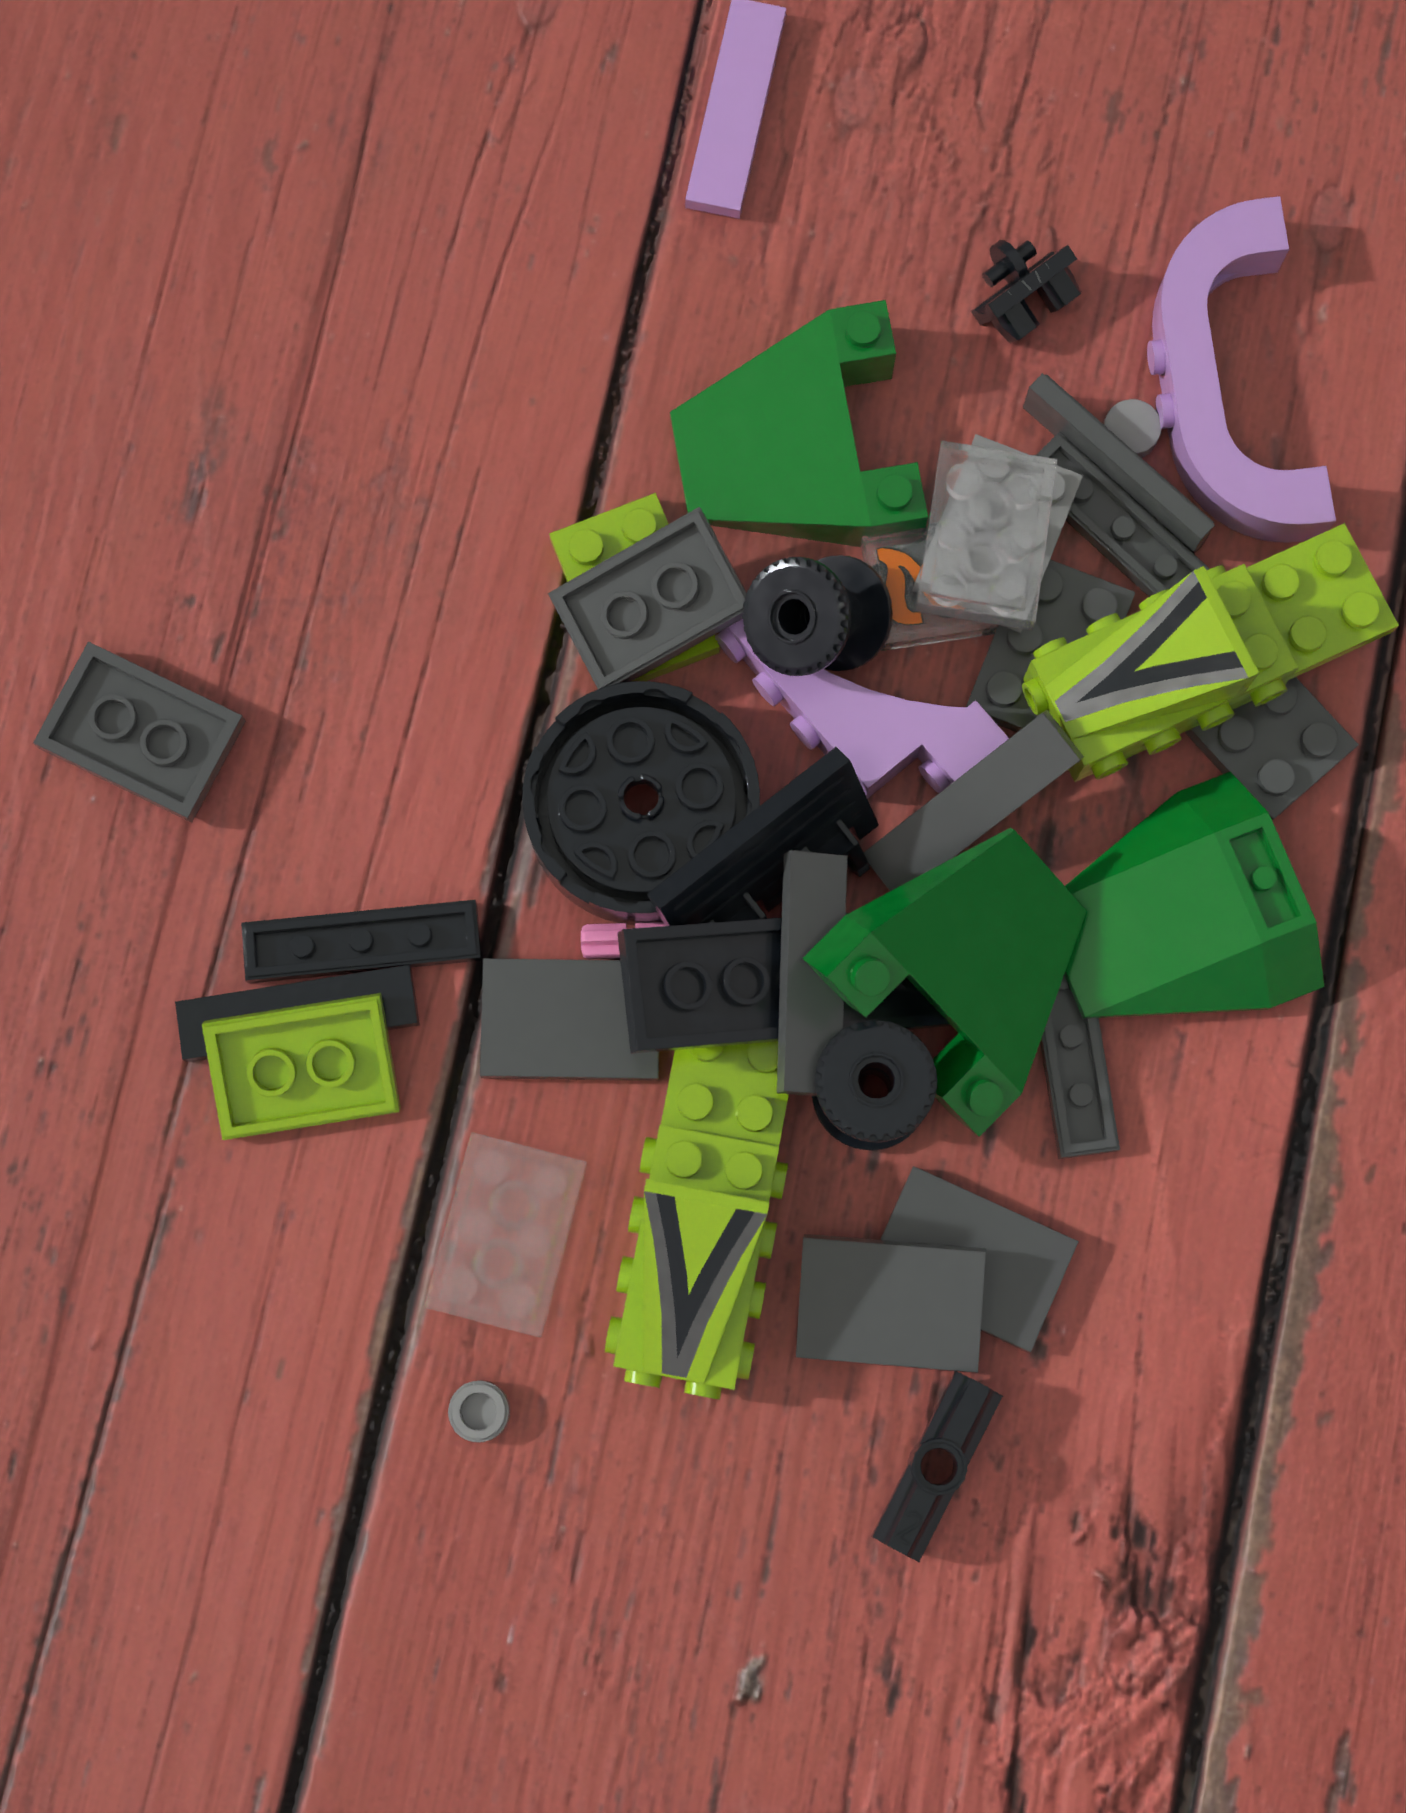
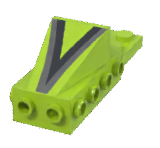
M1343 523L1249 567L1242 564L1226 572L1223 565L1209 570L1202 566L1192 571L1172 588L1160 591L1139 604L1141 610L1123 619H1120L1118 613L1105 616L1086 628L1088 635L1071 643H1067L1066 639L1061 637L1044 644L1033 652L1035 659L1031 660L1023 678L1022 689L1033 713L1039 715L1047 709L1084 756L1079 762L1068 769L1074 782L1092 774L1098 780L1121 770L1128 765L1127 758L1146 749L1149 755L1168 749L1182 739L1181 733L1200 725L1202 731L1224 723L1235 715L1233 709L1253 701L1257 707L1278 698L1287 692L1288 689L1285 684L1288 680L1394 632L1399 624L1347 526Z
M778 1041L681 1049L674 1052L657 1139L645 1138L639 1172L650 1174V1177L646 1179L644 1198L634 1196L629 1219L628 1232L638 1234L634 1258L623 1256L618 1276L616 1292L627 1294L623 1317L611 1316L604 1352L615 1354L613 1367L626 1369L625 1382L660 1388L662 1376L686 1381L684 1393L720 1400L722 1388L735 1389L736 1378L749 1380L755 1343L743 1340L748 1317L760 1319L766 1283L755 1281L759 1257L771 1259L777 1223L766 1221L770 1197L782 1199L788 1163L777 1162L789 1094L777 1093Z

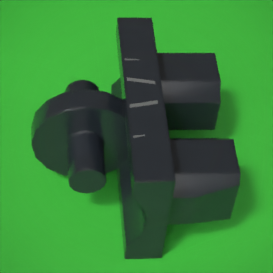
M999 240L989 249L994 265L986 270L982 276L990 287L995 286L1003 279L1008 284L971 310L980 325L991 321L1009 343L1022 339L1040 324L1024 300L1027 296L1036 290L1052 313L1066 306L1081 294L1078 284L1068 268L1070 264L1077 260L1069 245H1066L1056 253L1053 251L1049 252L1027 268L1025 263L1037 254L1033 244L1030 241H1025L1015 249L1007 241Z

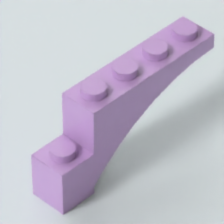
M743 619L716 635L718 643L734 662L738 663L744 659L757 674L753 678V682L762 696L772 706L781 702L793 716L794 720L790 722V725L798 738L809 749L812 750L818 746L826 755L833 748L837 747L850 759L867 799L917 758L923 763L919 766L920 773L927 783L937 793H940L1009 739L977 701L967 708L909 701L867 689L825 669L805 676L781 674L766 666L754 654L750 644L747 642L746 633L743 629Z

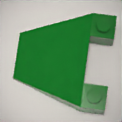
M886 300L827 310L670 412L687 513L700 507L711 526L862 548L923 539L928 521V512L918 462L860 472L844 388L892 379L896 349Z
M1008 828L846 914L802 959L844 1002L865 1018L907 977L958 1032L933 1059L937 1073L935 1098L953 1117L980 1137L1023 1092L1087 911L1016 830Z

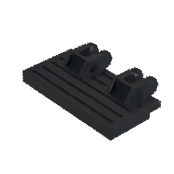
M837 747L833 748L650 891L647 896L665 926L768 919L756 902L760 901L761 905L768 912L782 902L784 853L790 850L847 856V868L859 877L870 869L868 861L853 834L861 840L879 824L850 759Z

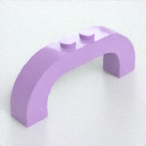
M1280 196L1243 201L1223 208L1200 222L1182 240L1169 262L1155 299L1152 317L1153 340L1148 342L1147 359L1151 375H1159L1162 394H1158L1156 397V412L1159 415L1161 429H1168L1170 447L1176 469L1194 500L1217 521L1241 534L1271 542H1302L1330 530L1336 522L1327 466L1276 470L1255 463L1237 448L1226 425L1207 309L1208 296L1223 283L1239 277L1278 273L1289 251Z

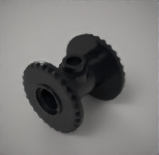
M828 556L817 561L806 557H788L777 560L765 567L752 581L743 603V629L746 633L747 642L750 644L754 654L772 670L789 676L810 675L823 669L847 671L861 667L880 652L889 637L892 627V600L883 579L870 565L850 556Z
M880 1020L853 1024L835 1035L826 1045L819 1058L815 1074L817 1096H812L814 1110L825 1130L836 1140L849 1147L875 1151L895 1146L908 1138L917 1129L933 1105L937 1090V1073L932 1056L924 1043L914 1033L898 1024ZM865 1075H875L881 1078L888 1089L887 1096L880 1099L866 1096L860 1090L858 1079Z

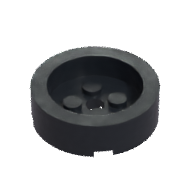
M652 681L618 683L590 692L566 707L555 717L556 721L543 735L537 747H534L527 764L523 782L522 805L524 820L532 847L542 869L553 885L575 905L590 914L616 923L635 925V923L663 922L647 894L760 806L758 773L750 749L732 721L723 712L719 713L706 702L693 696V692L670 684ZM638 784L652 787L659 797L657 805L647 815L632 812L624 803L627 791Z

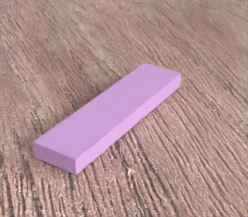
M731 0L685 198V208L740 219L786 19V7L751 0Z

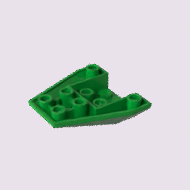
M1231 771L1176 792L1065 885L1087 911L1064 974L1083 1019L1268 1010L1324 987L1316 919L1269 812Z

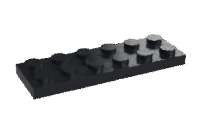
M782 918L623 929L618 932L630 1053L778 1041ZM907 977L866 1018L844 1002L843 1029L859 1022L871 1020L892 1022L908 1030L951 1026Z

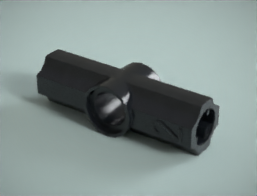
M954 1371L924 1433L910 1452L908 1464L871 1537L920 1562L955 1490L965 1480L967 1466L1003 1397L1002 1395L976 1380ZM942 1448L950 1454L953 1460V1470L947 1480L942 1483L933 1484L924 1478L921 1472V1462L928 1451Z

